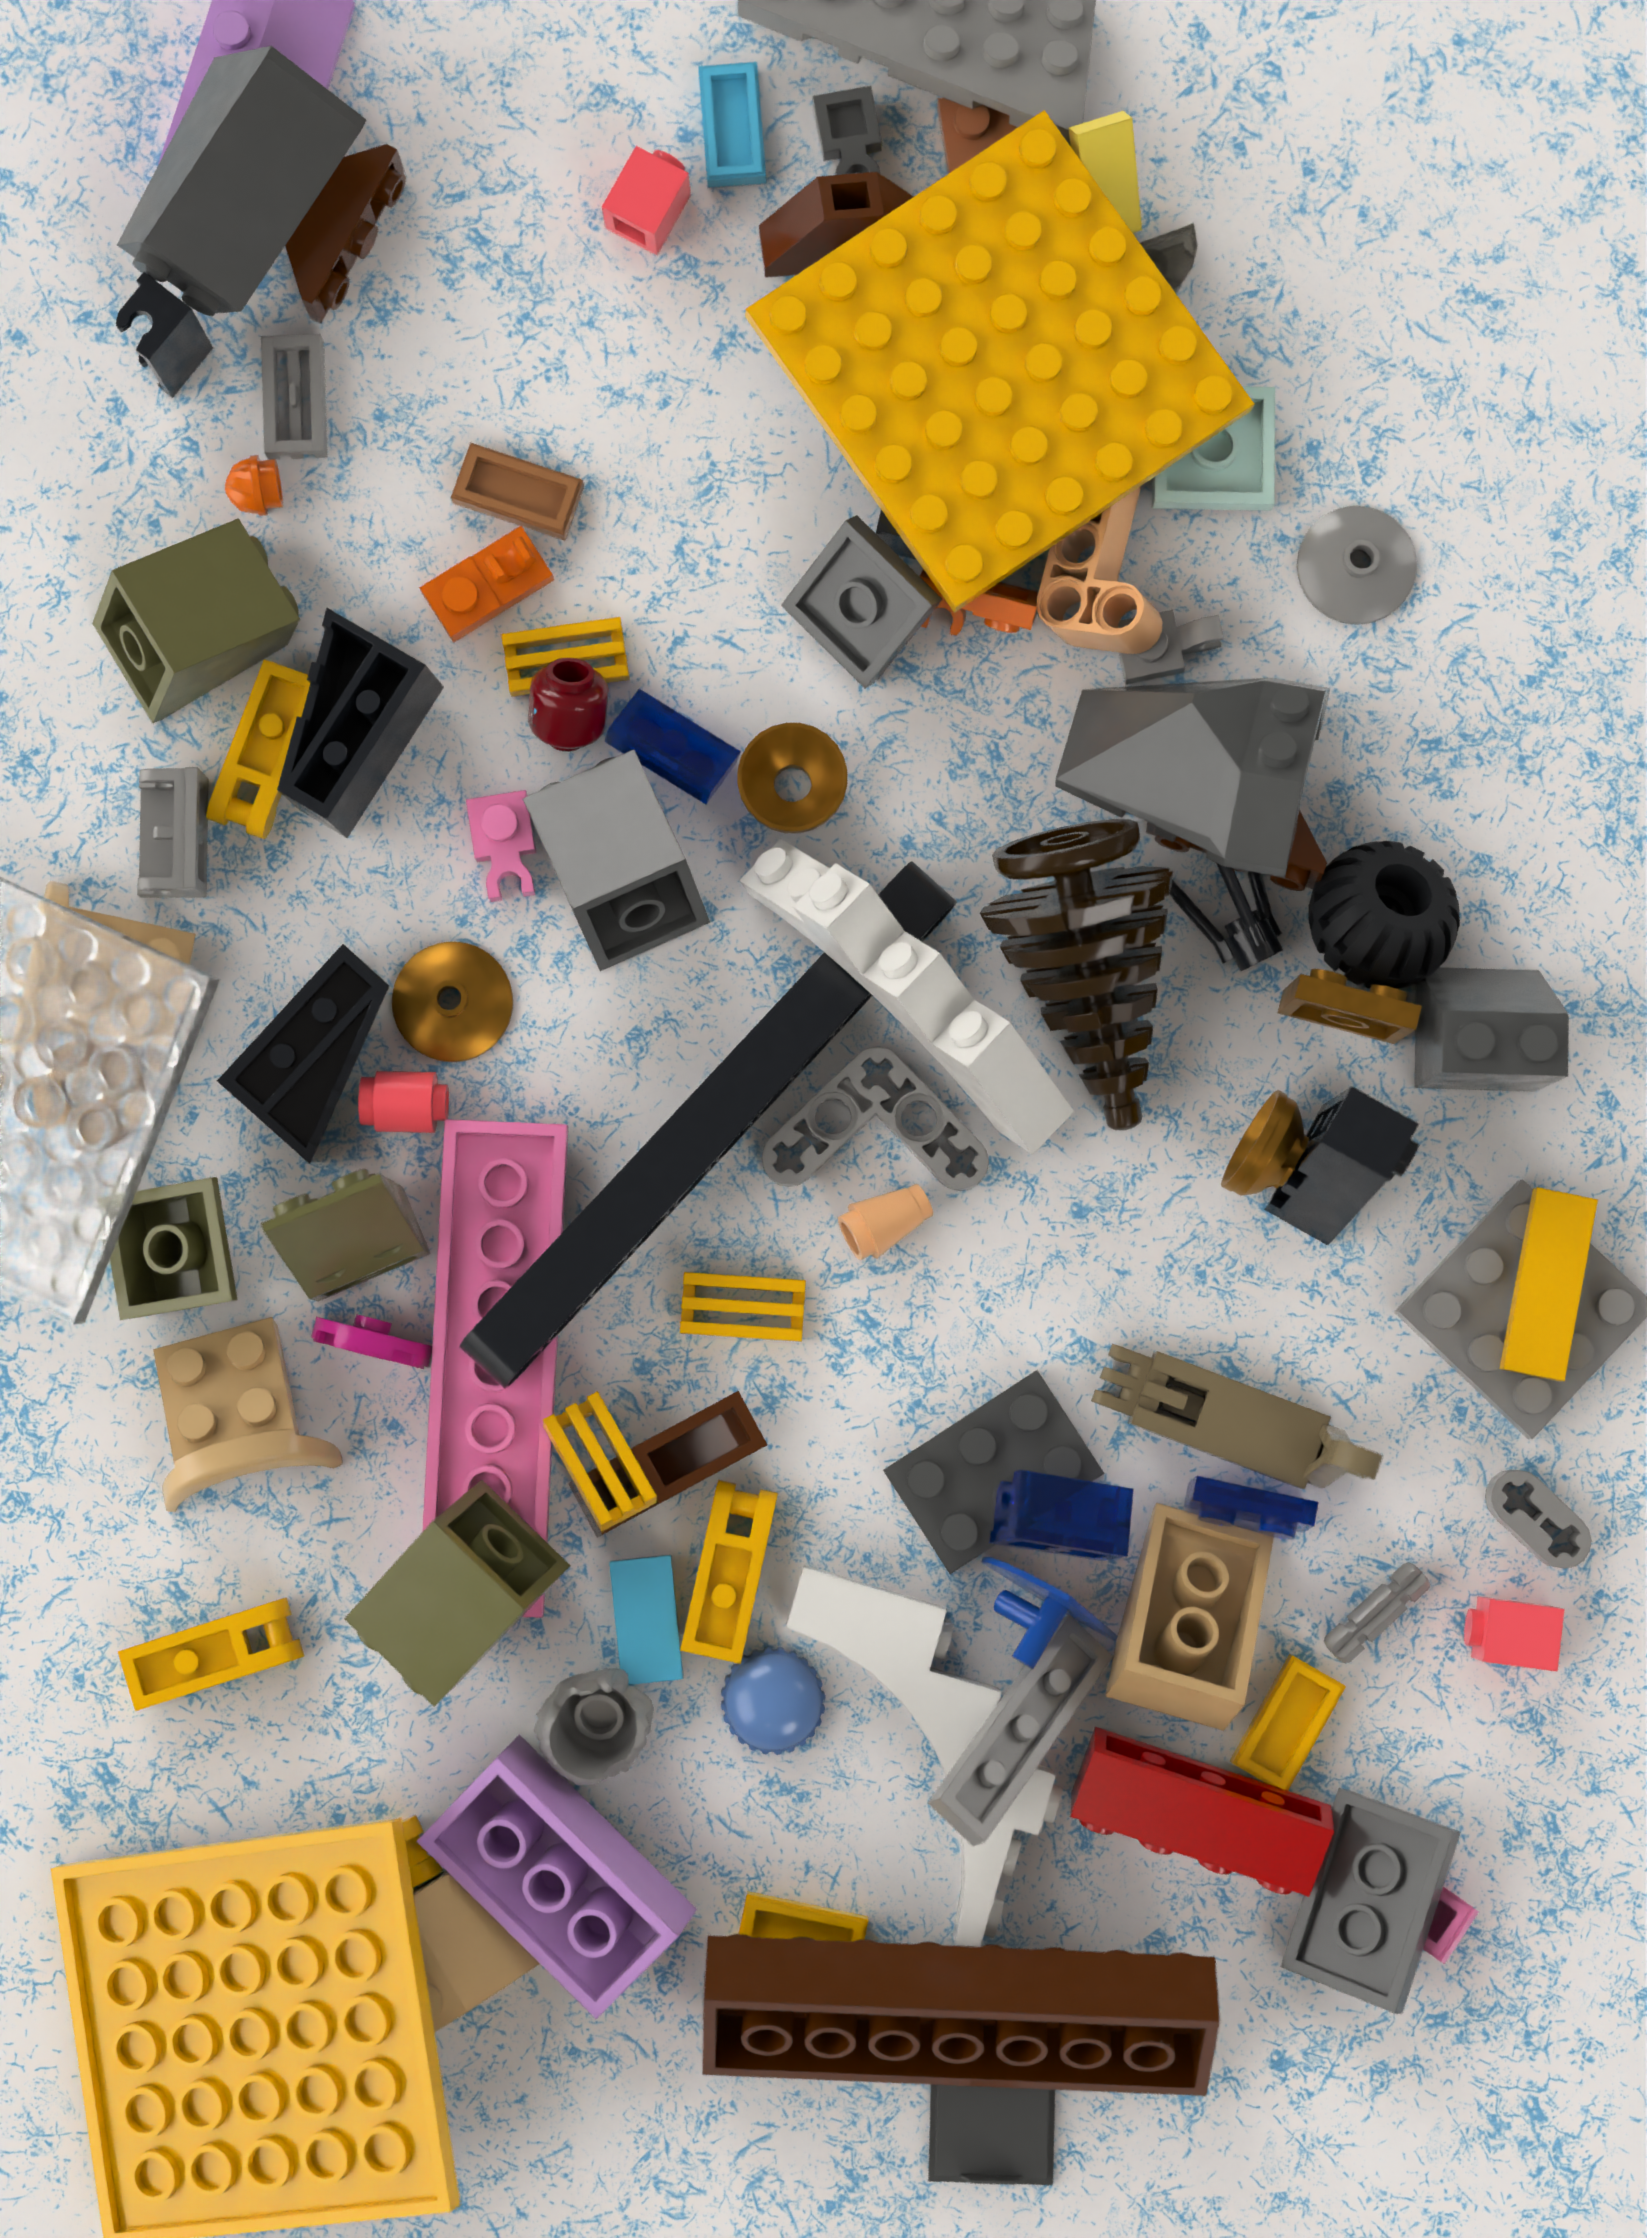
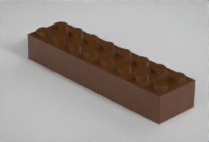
M732 1934L729 1936L708 1935L703 1999L702 2075L1191 2096L1207 2095L1220 2025L1215 1957L1193 1956L1182 1952L1163 1955L1129 1953L1123 1950H1110L1107 1952L1067 1951L1058 1947L1020 1949L1004 1948L999 1945H983L980 1947L949 1946L934 1942H921L918 1944L878 1943L869 1939L830 1941L814 1940L809 1937H794L791 1939L758 1938L745 1934Z

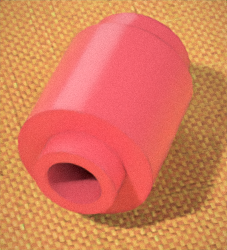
M377 1071L375 1077H361L358 1095L360 1125L374 1126L376 1132L435 1133L437 1121L448 1119V1085L438 1084L436 1072Z

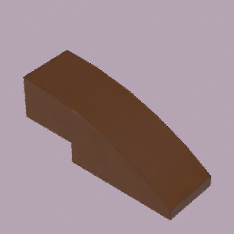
M737 1391L631 1448L633 1455L657 1496L656 1504L601 1532L573 1480L569 1483V1486L598 1538L767 1446V1443L741 1394ZM617 1457L609 1460L630 1500L638 1496ZM597 1468L587 1472L607 1510L610 1511L616 1508L617 1504Z

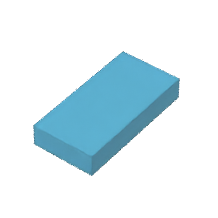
M757 62L698 66L708 188L766 184Z
M672 1554L610 1561L619 1667L628 1674V1685L683 1679Z

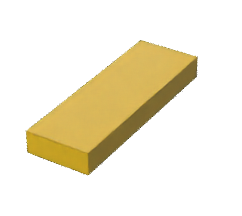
M1540 1187L1533 1188L1499 1369L1559 1382L1565 1381L1598 1199Z

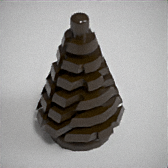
M1109 819L1069 825L1036 833L997 848L992 854L994 867L1000 875L1008 879L1020 880L1054 877L1055 881L1021 889L1022 893L1005 895L989 903V906L983 907L980 915L987 928L993 934L1010 935L1007 937L1008 940H1003L1000 945V949L1008 963L1018 968H1030L1026 970L1027 973L1021 975L1020 979L1029 998L1038 997L1042 1001H1050L1045 1004L1046 1007H1041V1015L1050 1031L1067 1029L1068 1033L1075 1032L1065 1036V1040H1061L1060 1043L1073 1064H1096L1082 1070L1083 1074L1078 1075L1091 1095H1104L1105 1105L1103 1109L1108 1127L1124 1131L1139 1125L1143 1117L1139 1099L1135 1098L1134 1088L1143 1085V1081H1147L1149 1062L1146 1058H1128V1056L1148 1048V1045L1152 1043L1153 1025L1149 1020L1138 1021L1137 1018L1151 1012L1152 1008H1156L1158 990L1156 983L1135 984L1156 975V971H1160L1162 946L1155 947L1156 943H1151V941L1159 938L1160 934H1164L1168 909H1162L1163 905L1155 904L1169 896L1173 871L1169 872L1170 868L1140 866L1126 869L1119 867L1091 872L1090 868L1120 859L1131 853L1140 841L1138 822L1131 819Z

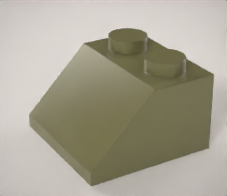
M217 1177L100 1198L120 1320L238 1300Z

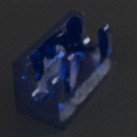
M1027 1470L1014 1471L1012 1482L1002 1480L999 1484L996 1496L993 1530L990 1531L989 1543L1097 1561L1128 1557L1134 1489Z

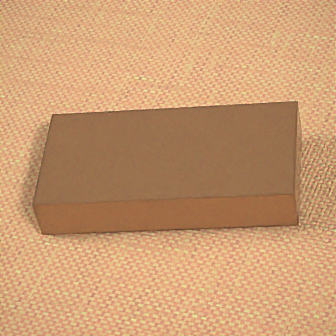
M470 443L452 492L451 500L453 504L565 541L585 485L582 479Z

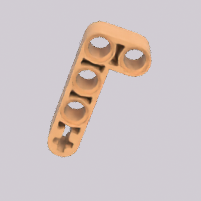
M1141 486L1049 549L1037 596V612L1039 618L1069 645L1125 654H1141L1151 649L1157 643L1162 633L1163 621L1155 607L1133 585L1117 582ZM1095 546L1093 554L1087 560L1078 563L1080 554L1086 548ZM1081 602L1078 612L1072 618L1063 620L1066 610L1071 605ZM1137 609L1134 620L1129 625L1118 628L1120 619L1127 612Z

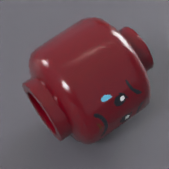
M559 658L540 669L533 676L530 686L528 723L532 733L554 749L565 752L575 751L596 742L605 731L609 688L604 677L593 669L589 663L577 658Z

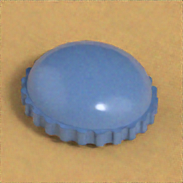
M767 1646L762 1651L752 1650L749 1656L743 1655L741 1664H733L731 1666V1673L726 1675L724 1679L726 1685L721 1689V1696L723 1697L721 1709L725 1711L723 1717L725 1723L730 1725V1733L737 1735L738 1741L741 1744H748L750 1750L755 1751L758 1749L763 1754L774 1752L776 1755H780L785 1750L792 1752L796 1746L805 1745L806 1739L815 1735V1728L822 1723L820 1716L825 1712L823 1704L825 1693L821 1690L823 1686L821 1679L816 1677V1669L808 1665L805 1657L800 1658L795 1651L787 1652L783 1647L771 1649V1647Z

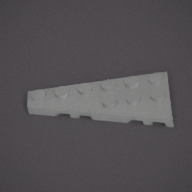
M738 0V16L799 41H804L811 37L838 47V56L857 64L864 57L888 67V76L965 107L973 109L985 105L1010 115L1009 124L1019 127L1045 110L1070 145L1069 127L1083 123L1096 0Z

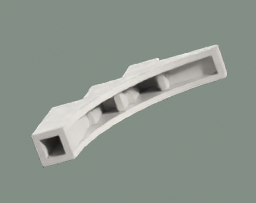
M781 838L771 849L760 855L755 865L739 880L750 896L778 914L810 939L905 1026L947 1070L998 1132L1033 1155L1074 1112L1011 1022L974 1000L941 953L905 932L871 884L836 863L831 868L825 866Z
M804 1565L786 1628L833 1647L872 1673L908 1709L934 1748L945 1776H947L999 1703L1002 1693L998 1687L931 1668L933 1657L945 1659L951 1641L954 1624L944 1621L947 1609L940 1605ZM1042 1765L1037 1766L986 1842L972 1846L961 1836V1891L952 1934L956 1945L980 1947L984 1935L991 1938L995 1937L1004 1901L995 1899L1001 1874L1012 1877L1021 1847V1840L1012 1838L1014 1829L1039 1836L1043 1821L1053 1824L1063 1788L1053 1785L1056 1774L1052 1768Z

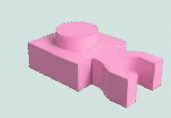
M526 790L466 799L475 860L477 862L491 860L492 863L491 870L486 879L490 902L502 901L499 889L500 882L509 875H514L521 879V889L524 897L536 895L533 878L528 869L522 864L521 855L536 853L532 820L523 801V798L528 796Z

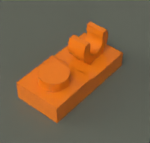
M519 526L419 588L454 643L554 581V577L523 527Z
M924 569L919 576L943 599L935 609L944 608L951 613L953 622L950 627V635L957 636L961 631L966 619V610L972 611V615L985 618L984 624L995 630L1016 633L1019 632L1020 627L1029 630L1032 628L1037 614V591L999 582L954 613ZM931 613L930 616L926 619V621L922 624L921 627L927 628V626H928V624H929V622H930L932 613Z

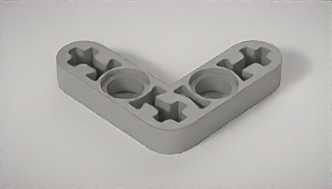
M882 1047L867 1048L852 1059L769 1138L762 1152L763 1168L769 1179L781 1186H798L818 1171L876 1115L936 1179L949 1189L957 1191L972 1189L986 1175L989 1165L988 1154L983 1144L898 1055ZM868 1061L875 1066L881 1065L884 1061L890 1064L892 1069H890L887 1078L898 1091H900L905 1081L915 1089L902 1096L891 1113H888L881 1106V1104L889 1101L891 1096L879 1085L867 1089L862 1084L866 1077L865 1069L862 1066ZM829 1100H837L847 1106L850 1111L851 1120L844 1131L837 1134H829L818 1127L815 1114L822 1103ZM922 1102L932 1107L937 1119L936 1126L932 1132L924 1136H915L905 1130L902 1125L901 1115L905 1107L911 1103ZM804 1121L812 1136L827 1145L828 1148L819 1155L816 1153L813 1144H811L800 1156V1162L804 1166L802 1171L796 1174L788 1168L780 1174L774 1168L778 1162V1156L774 1150L780 1144H783L788 1149L795 1147L804 1138V1135L794 1130V1128ZM946 1125H950L957 1133L949 1137L947 1142L959 1153L969 1148L976 1155L971 1163L976 1173L970 1178L962 1172L954 1178L947 1173L946 1169L951 1161L940 1147L936 1150L934 1157H930L923 1150L924 1147L938 1140Z

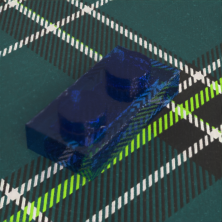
M640 688L608 728L604 742L623 754L634 749L641 765L707 805L732 771L741 753L735 747Z
M1196 1476L1188 1483L1184 1507L1199 1510L1198 1520L1206 1523L1232 1527L1237 1518L1259 1523L1258 1532L1263 1535L1293 1540L1295 1539L1296 1531L1304 1533L1314 1527L1319 1502Z

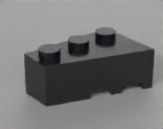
M326 607L322 622L325 632L317 661L312 662L307 677V681L310 683L302 716L296 718L277 790L300 811L348 838L444 686L425 664Z
M342 944L222 1074L217 1082L310 1164L386 996L389 985Z
M1354 1087L1348 1088L1322 1105L1306 1134L1309 1137V1141L1294 1171L1283 1186L1280 1185L1275 1189L1264 1210L1322 1243L1329 1245L1387 1181L1390 1182L1394 1175L1401 1177L1419 1147L1418 1143L1411 1140L1419 1124Z

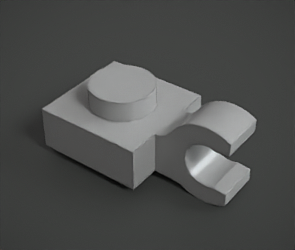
M1173 610L1159 612L1163 623L1162 633L1157 643L1151 649L1141 654L1118 653L1125 685L1184 673V654L1221 647V640L1224 639L1219 615L1196 619L1176 627ZM1134 618L1121 620L1118 628L1129 625Z

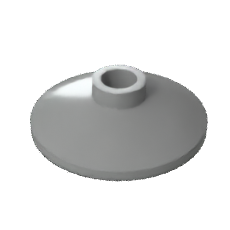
M1364 506L1339 508L1321 517L1306 533L1297 557L1298 579L1307 599L1322 614L1347 624H1368L1392 614L1409 595L1417 572L1415 549L1404 528L1386 513ZM1357 550L1366 552L1370 557L1371 565L1363 569L1357 568L1352 564L1350 554Z

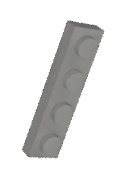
M1071 1615L1063 1618L1034 1669L1026 1665L928 1801V1804L972 1846L986 1842L1113 1658Z

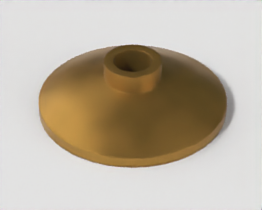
M443 942L421 950L404 965L393 988L392 1011L400 1033L415 1050L438 1061L462 1062L484 1054L501 1039L512 1016L513 993L505 971L489 953L468 943ZM449 988L456 989L461 994L460 1004L452 1010L443 1009L439 1004L441 993Z

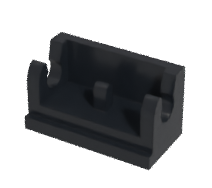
M143 272L136 280L139 285L138 289L120 309L116 318V326L120 332H124L131 327L134 318L139 315L147 316L152 324V328L149 332L143 334L136 348L139 354L138 360L144 368L149 365L159 381V388L173 398L213 350V346L192 308L147 273Z

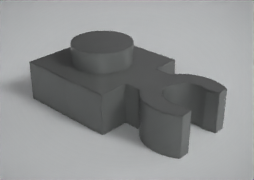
M871 86L813 96V110L823 162L835 159L841 160L836 168L835 175L867 172L880 173L877 162L867 155L868 153L879 152L882 149V140Z

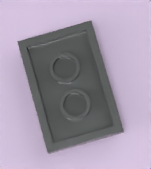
M1038 1370L1032 1372L883 1469L949 1574H952L1105 1474Z
M1338 1788L1332 1806L1334 1833L1309 1897L1303 1896L1280 1967L1391 2013L1403 2014L1461 1832L1351 1790Z

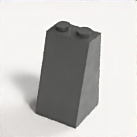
M272 46L214 57L117 246L134 257L132 264L141 273H147L156 281L166 282L167 280L184 292L181 297L182 300L194 310L208 316H214L215 313L241 312L361 132L366 119Z

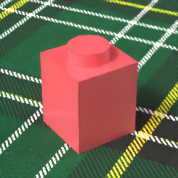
M635 146L602 205L605 229L658 255L691 196L689 173L684 171V165L664 151L654 150L653 154Z
M1478 1596L1476 1609L1470 1608L1466 1615L1464 1643L1466 1646H1472L1471 1658L1482 1662L1558 1672L1564 1609L1549 1605Z

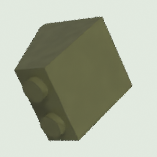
M238 518L113 569L92 624L153 724L287 646L300 618L298 606L292 593L285 586L279 585L269 569L268 558L261 542L255 536H249Z
M481 1480L428 1525L344 1619L357 1631L360 1640L368 1648L378 1652L402 1675L404 1682L412 1691L425 1697L435 1707L571 1565Z

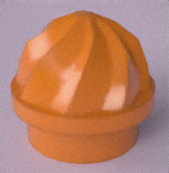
M252 455L250 458L232 466L226 479L225 493L239 511L264 516L268 515V509L283 507L281 479L276 459L260 461L259 455Z

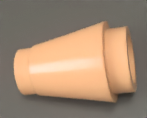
M914 1184L908 1188H902L849 1204V1212L839 1216L838 1223L849 1248L859 1260L870 1255L877 1259L921 1225L924 1220L932 1217L933 1210L923 1189L918 1184Z

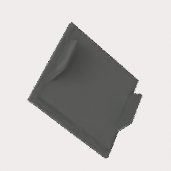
M931 2085L928 2181L972 2184L1053 2185L1055 2090Z

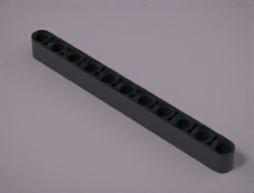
M913 861L909 862L878 894L903 930L921 942L934 931L957 903L953 897ZM824 952L476 1324L459 1347L504 1389L509 1387L873 995Z

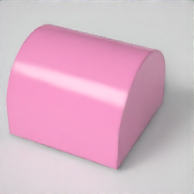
M1443 1887L1423 1950L1445 1964L1479 1911Z

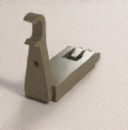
M1115 1344L1111 1345L1108 1356L1118 1362L1130 1364L1128 1373L1126 1375L1103 1367L1100 1379L1122 1387L1119 1397H1115L1107 1391L1095 1390L1091 1401L1130 1416L1127 1424L1299 1489H1305L1307 1483L1319 1488H1325L1346 1473L1363 1479L1367 1477L1375 1480L1383 1455L1354 1445L1344 1430L1329 1425L1330 1416L1159 1351L1153 1352L1152 1358L1127 1348ZM1166 1383L1171 1384L1169 1388L1165 1387ZM1159 1402H1162V1403H1163L1162 1409L1167 1410V1411H1170V1412L1175 1413V1414H1177V1415L1186 1417V1418H1188V1419L1194 1420V1421H1196V1422L1194 1423V1422H1192V1421H1189V1420H1186V1419H1184V1418L1178 1417V1416L1173 1415V1414H1171V1413H1168V1412H1165V1411H1163V1410L1157 1409V1408H1158V1405H1159Z

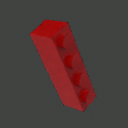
M1096 1726L1071 1792L1070 1817L1079 1820L1090 1831L1103 1835H1110L1116 1832L1137 1839L1143 1847L1152 1852L1163 1855L1176 1852L1197 1859L1200 1865L1212 1872L1228 1875L1233 1871L1256 1879L1267 1890L1283 1895L1295 1892L1307 1897L1310 1896L1334 1833L1332 1809L1329 1804Z

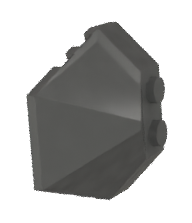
M1256 678L1083 689L1056 775L1055 787L1121 818L1126 812L1155 825L1156 835L1171 842L1178 836L1207 850L1206 858L1222 866L1285 878L1297 829L1303 787L1314 742L1319 739L1330 688L1276 678Z

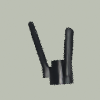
M1216 863L1240 918L1224 926L1229 935L1226 939L1172 879L1169 894L1213 944L1223 964L1234 959L1240 971H1243L1283 951L1277 938L1282 932L1273 916L1261 873L1251 871L1247 873L1257 907L1256 910L1252 911L1234 869Z

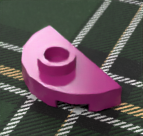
M356 1314L353 1326L316 1317L311 1334L314 1342L424 1369V1366L429 1367L432 1355V1346L389 1335L392 1323Z

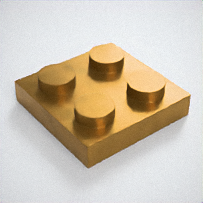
M1311 969L1310 976L1300 974L1283 990L1277 1012L1289 1017L1395 1044L1416 1030L1422 1006L1406 1002L1408 994L1402 990L1383 985H1371L1368 992L1346 986L1348 978L1344 975L1323 969Z

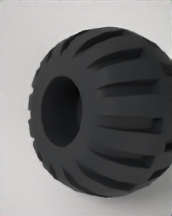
M1375 841L1350 848L1334 858L1325 867L1321 881L1314 884L1309 902L1308 921L1317 951L1325 953L1324 961L1334 972L1339 968L1345 973L1344 976L1348 978V981L1356 985L1364 983L1366 988H1371V985H1383L1400 989L1416 984L1428 977L1446 961L1458 935L1460 910L1456 890L1451 879L1443 877L1444 869L1434 859L1430 862L1423 858L1424 852L1412 846L1404 849L1401 842Z

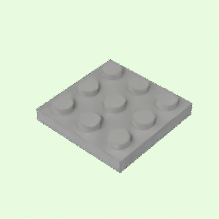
M1522 1179L1509 1189L1394 1313L1527 1439H1533L1647 1318V1296L1590 1243L1565 1381L1559 1382L1499 1369L1533 1191Z

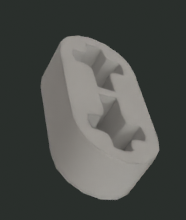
M1512 1469L1502 1471L1491 1479L1485 1493L1488 1510L1538 1560L1547 1566L1564 1569L1575 1567L1585 1560L1590 1552L1592 1541L1588 1527L1540 1479L1530 1472ZM1506 1484L1515 1487L1523 1484L1527 1486L1528 1490L1523 1498L1536 1511L1532 1517L1518 1508H1512L1508 1511L1504 1509L1503 1505L1508 1497L1502 1489ZM1544 1520L1556 1529L1564 1530L1570 1526L1573 1532L1570 1534L1568 1541L1574 1547L1571 1553L1556 1551L1551 1554L1548 1548L1553 1540L1540 1527Z

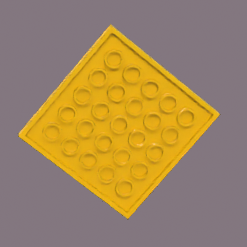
M1045 110L745 309V318L954 613L1251 412L1255 405Z
M402 1817L67 1863L51 1868L103 2238H201L446 2213L453 2211L461 2205Z

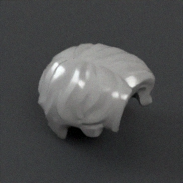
M605 1668L569 1677L556 1685L555 1691L546 1699L541 1709L536 1713L538 1720L533 1731L540 1741L539 1749L544 1754V1759L549 1762L553 1769L558 1770L561 1776L566 1777L569 1781H573L578 1786L584 1784L593 1785L608 1777H614L620 1772H627L635 1759L638 1758L639 1752L646 1745V1736L651 1731L654 1707L651 1699L636 1687L628 1686V1674L624 1670Z

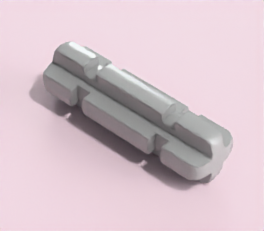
M1404 1563L1389 1577L1392 1582L1388 1586L1381 1584L1347 1616L1349 1622L1346 1625L1339 1623L1325 1636L1324 1643L1339 1661L1345 1664L1351 1662L1365 1649L1362 1644L1366 1640L1373 1642L1407 1610L1405 1604L1409 1600L1415 1603L1430 1588L1427 1577L1419 1568L1412 1563Z

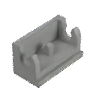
M198 767L140 770L139 878L137 883V895L140 898H207L208 819L206 818V812L208 807L209 779Z

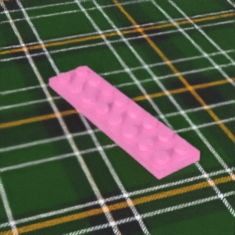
M445 1119L422 1532L441 1513L479 1481L483 1480L548 1543L553 1443L543 1427V1419L554 1414L558 1335L506 1389L459 1346L476 1324L563 1232L569 1129L567 1124ZM545 1593L522 1617H544Z

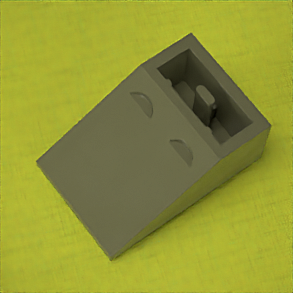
M367 1169L352 1172L333 1181L331 1184L335 1192L322 1198L310 1199L308 1194H303L274 1206L272 1209L276 1217L261 1223L264 1233L310 1300L318 1302L431 1254L404 1188L380 1173L369 1174Z

